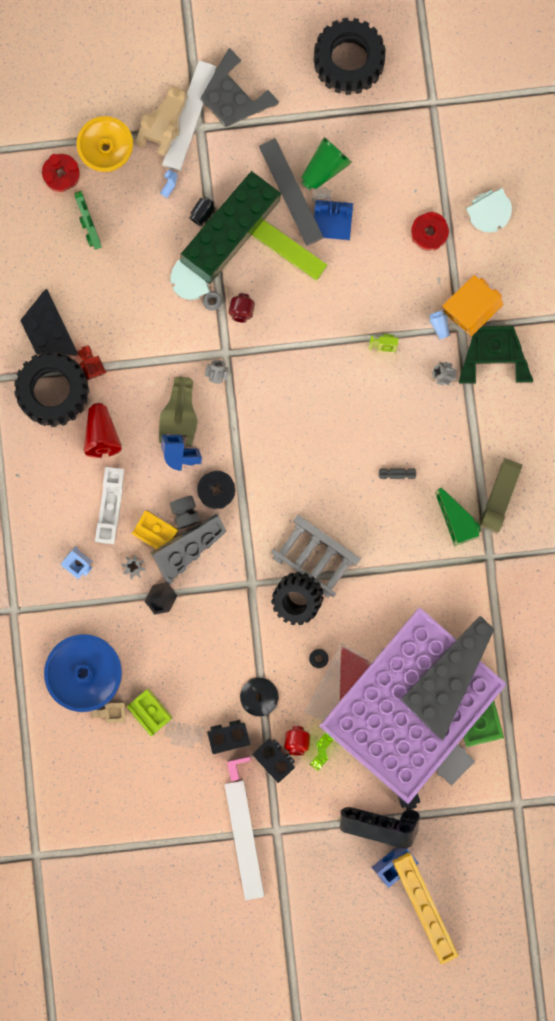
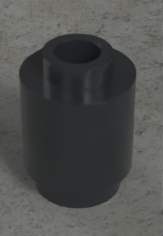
M207 197L204 199L199 198L190 212L189 219L199 226H202L203 223L206 224L216 209L213 206L214 202Z

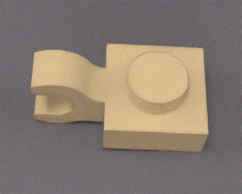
M108 703L105 705V710L92 711V718L106 717V723L125 722V703Z

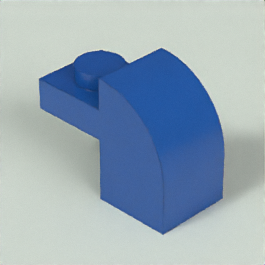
M162 435L161 449L169 467L182 471V464L189 466L201 464L202 456L199 448H184L181 435Z

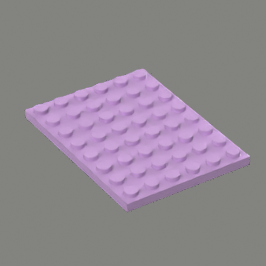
M420 607L412 614L319 725L323 731L407 804L410 803L507 685L480 661L446 736L441 741L400 700L456 641L452 635Z

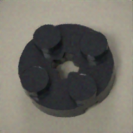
M213 471L203 475L197 486L198 497L201 502L211 509H223L235 497V484L232 478L223 471ZM219 485L222 492L214 495L211 488L212 486L216 487Z

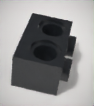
M240 720L229 722L230 726L222 728L221 724L210 727L211 731H208L207 734L212 754L251 745L245 722L241 723ZM236 728L243 731V737L240 740H236L232 736V732ZM217 733L223 734L225 738L224 742L220 745L214 742V735Z
M269 738L252 755L274 780L279 783L295 768L293 765L295 760L288 753L284 755L280 751L282 746L276 739L271 741ZM269 746L274 749V755L271 758L263 755L265 747ZM279 761L286 762L287 770L285 772L277 771L276 764Z

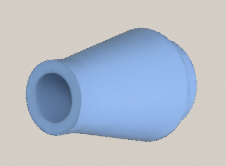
M444 310L430 314L429 321L439 339L450 336L447 314L444 313Z

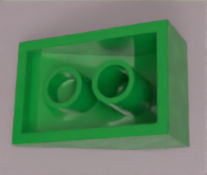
M442 487L437 489L435 495L454 547L477 539L480 536L479 532H481L478 521H474L473 517Z

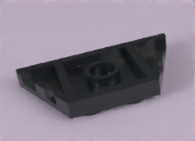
M45 289L20 320L36 355H42L41 352H48L50 354L54 351L59 352L61 355L77 356L79 354L49 291Z

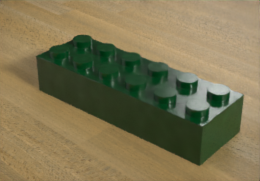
M250 171L180 254V262L211 284L263 220L280 202L281 192L253 171Z

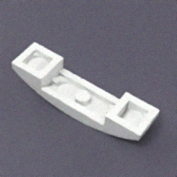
M105 467L103 493L95 542L115 543L123 491L124 469Z

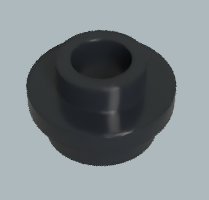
M322 649L314 650L309 657L310 664L315 668L325 667L329 660L328 654ZM321 655L323 658L322 662H316L315 657Z

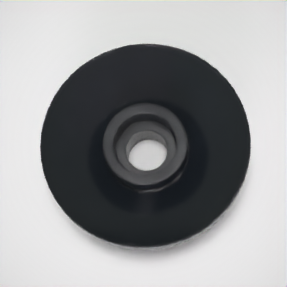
M265 678L249 680L243 686L240 693L242 707L254 716H265L271 713L277 706L279 698L275 685ZM261 693L263 699L261 701L256 700V694Z

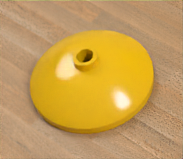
M100 116L91 119L81 128L77 136L76 146L80 159L87 167L98 172H112L121 168L129 160L133 151V138L129 128L122 121L110 116ZM105 145H108L109 149L106 151L103 150V147Z

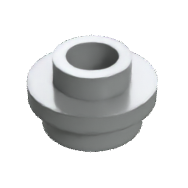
M209 292L203 297V305L210 311L217 310L222 304L221 296L216 292ZM212 298L216 300V303L213 305L209 303V300Z

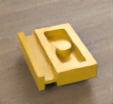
M145 510L131 534L157 549L174 539L179 529L150 511Z

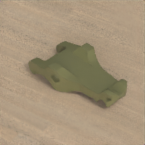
M179 376L174 378L170 401L160 414L159 443H162V435L187 436L186 446L192 447L198 420L192 405L193 380L189 377Z

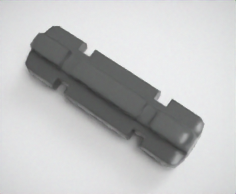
M380 468L379 478L415 479L416 469L390 468V470H387V468Z

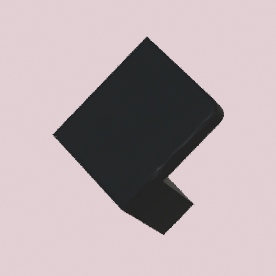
M168 582L156 584L151 587L145 603L154 615L170 612L177 594Z

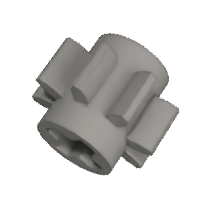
M213 360L211 364H207L205 376L209 377L210 382L220 384L223 382V379L227 380L229 367H225V363L221 360Z
M439 362L434 367L432 374L433 378L437 379L436 384L450 385L455 380L456 369L452 368V363Z
M136 555L132 560L126 557L128 562L122 564L123 567H126L123 574L130 573V579H133L134 575L141 578L139 573L146 571L145 568L141 567L144 560L138 562ZM136 562V565L139 568L138 570L135 569L134 572H132V570L129 568V565H133V563Z

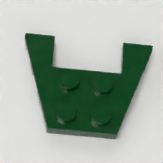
M482 326L472 336L458 384H476V364H515V383H533V377L529 371L528 363L522 352L514 326Z

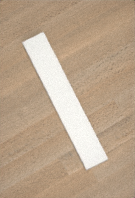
M198 61L187 92L188 98L185 101V107L179 117L180 132L171 143L169 151L165 155L162 163L164 167L181 172L204 106L200 98L214 75L217 66Z
M244 780L225 784L244 897L245 900L264 897Z

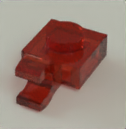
M89 345L82 347V350L78 351L80 358L84 360L80 365L87 380L103 376L106 373L100 357L93 356Z

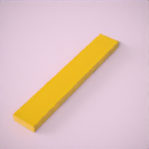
M408 852L393 860V865L439 963L443 965L458 957L459 955L411 853Z

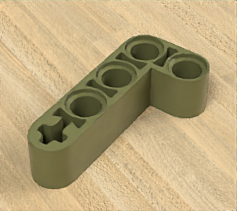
M507 458L503 459L483 513L480 528L496 534L500 532L505 519V512L523 464Z

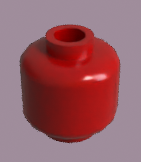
M293 726L291 730L285 733L284 748L293 756H303L309 750L310 734L304 730V727Z

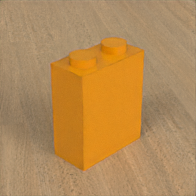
M473 275L442 305V308L452 321L472 337L503 306L502 295L498 290H492L486 280L483 278L479 279Z

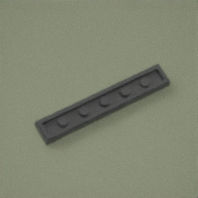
M276 138L260 145V151L306 246L324 239Z

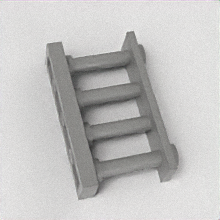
M297 515L293 521L296 524L295 530L279 552L274 549L271 551V554L274 555L273 559L281 565L284 562L295 571L301 572V575H304L307 572L301 569V566L316 545L322 542L327 546V551L311 574H308V577L311 578L313 576L315 578L314 582L320 583L321 586L319 588L323 589L324 596L327 598L330 595L335 597L336 593L332 589L347 568L351 567L352 564L357 566L361 558L300 515ZM306 531L312 535L310 537L311 541L296 562L293 563L285 556L301 533ZM339 554L343 557V562L325 586L317 580V577L331 557Z

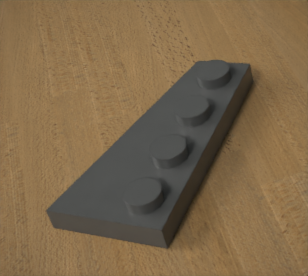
M217 514L150 552L166 583L168 582L170 585L179 573L182 574L193 560L196 561L206 548H210L226 532Z

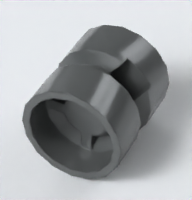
M193 496L183 497L169 503L172 513L176 515L177 529H183L201 522L198 511L194 510L196 505Z

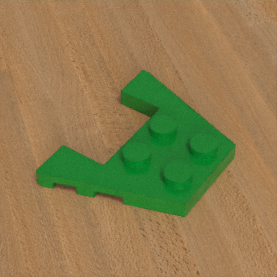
M82 191L75 192L74 196L82 215L79 217L82 228H87L89 233L86 235L89 247L93 246L95 250L102 248Z

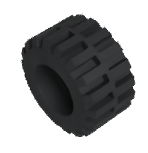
M292 572L288 576H284L275 588L271 603L274 605V612L277 611V616L279 618L283 617L285 623L290 621L291 625L296 623L303 625L304 622L307 624L318 613L324 599L322 596L323 589H319L321 585L319 582H314L315 578L313 576L309 578L307 573L301 575V572H296L294 575ZM289 593H300L306 599L307 604H295L290 599Z

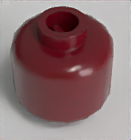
M239 293L238 296L232 297L228 311L232 320L239 323H246L247 320H250L253 317L255 302L245 293Z

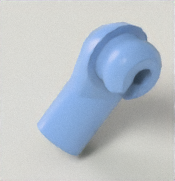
M171 169L167 170L164 175L168 181L160 192L166 198L172 193L178 178L177 173Z

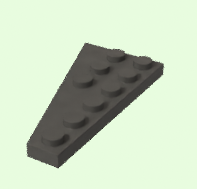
M479 616L400 699L441 741L446 736L495 630L482 616Z

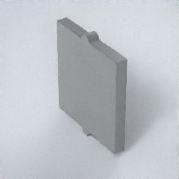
M458 744L436 770L438 776H442L451 786L475 762L465 752L466 749L461 748Z

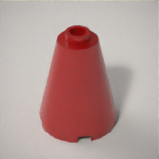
M94 403L88 409L84 453L91 458H102V454H108L109 457L114 456L122 451L117 431L107 406L102 403Z

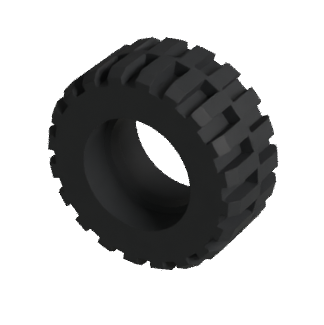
M342 18L340 23L338 20L332 22L331 27L327 25L323 29V33L318 35L317 43H315L314 68L316 73H318L320 81H325V86L329 89L335 88L336 93L340 94L341 91H346L345 95H351V91H355L356 94L362 93V89L368 90L372 87V83L376 84L379 76L382 75L386 57L383 38L381 35H377L378 30L375 27L370 28L369 23L366 21L360 23L358 18H354L353 21H348V18ZM343 43H355L365 50L367 61L359 69L344 70L333 62V50Z
M54 351L50 354L48 352H41L42 355L32 356V360L29 362L25 361L22 364L24 366L23 369L18 370V378L14 382L16 387L14 394L19 407L32 421L43 426L57 427L60 424L63 426L70 420L74 421L77 418L76 416L84 411L83 407L88 402V380L79 364L68 355H61L59 352ZM47 373H60L69 382L70 391L67 398L57 406L48 407L42 405L34 394L37 381Z

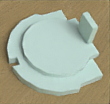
M503 188L495 192L490 190L486 193L478 194L472 200L473 204L466 208L473 226L482 232L491 233L499 231L497 228L499 226L502 229L508 223L512 212L510 199L507 198Z
M180 260L176 262L172 268L170 278L171 284H175L172 288L177 295L184 299L195 300L210 292L209 283L187 268Z

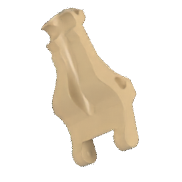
M170 87L168 96L161 106L153 113L143 116L136 139L137 146L144 147L146 139L160 144L158 154L165 156L168 153L171 143L180 132L179 117L188 98L185 90H181L178 87Z

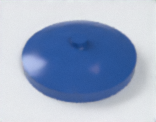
M87 634L74 635L62 640L50 652L45 663L44 680L49 694L59 705L75 712H91L104 707L118 692L122 681V665L116 651L103 639Z

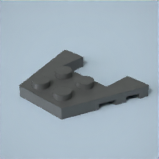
M231 48L227 50L200 98L225 127L279 104V101L269 90L253 102L228 75L231 70L241 63V59Z

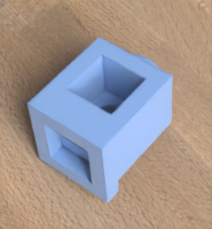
M77 546L71 550L61 563V566L77 579L82 574L86 576L93 568L90 566L92 560L78 550ZM76 560L80 561L82 565L77 564Z

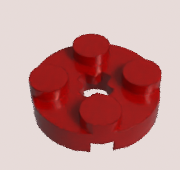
M52 154L43 164L42 177L51 190L65 192L77 185L80 171L77 162L67 154ZM64 169L66 174L58 177L56 171Z
M426 212V214L419 215L412 224V241L423 250H438L445 244L449 236V227L445 218L435 212ZM433 227L435 234L428 236L425 229Z

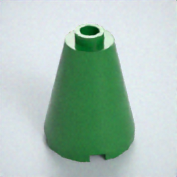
M324 137L301 177L303 179L302 184L308 190L312 188L316 190L347 168L352 161Z

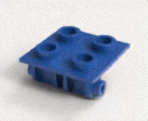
M316 200L314 219L324 238L350 240L353 203Z

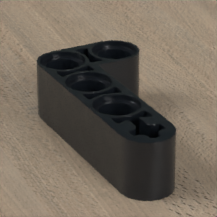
M345 807L340 813V830L347 834L388 845L409 848L413 845L418 834L420 814L415 810H406L403 812L400 820L353 807Z

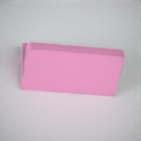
M251 756L227 762L231 781L240 779L237 764L251 761Z

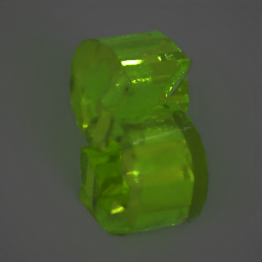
M326 732L317 741L318 754L309 764L317 772L329 759L326 749L334 740Z

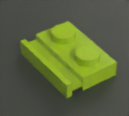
M383 334V336H379V339H373L374 336H370L368 350L377 348V351L396 353L399 338H394L395 335Z
M149 688L127 706L150 736H153L173 719L172 715Z

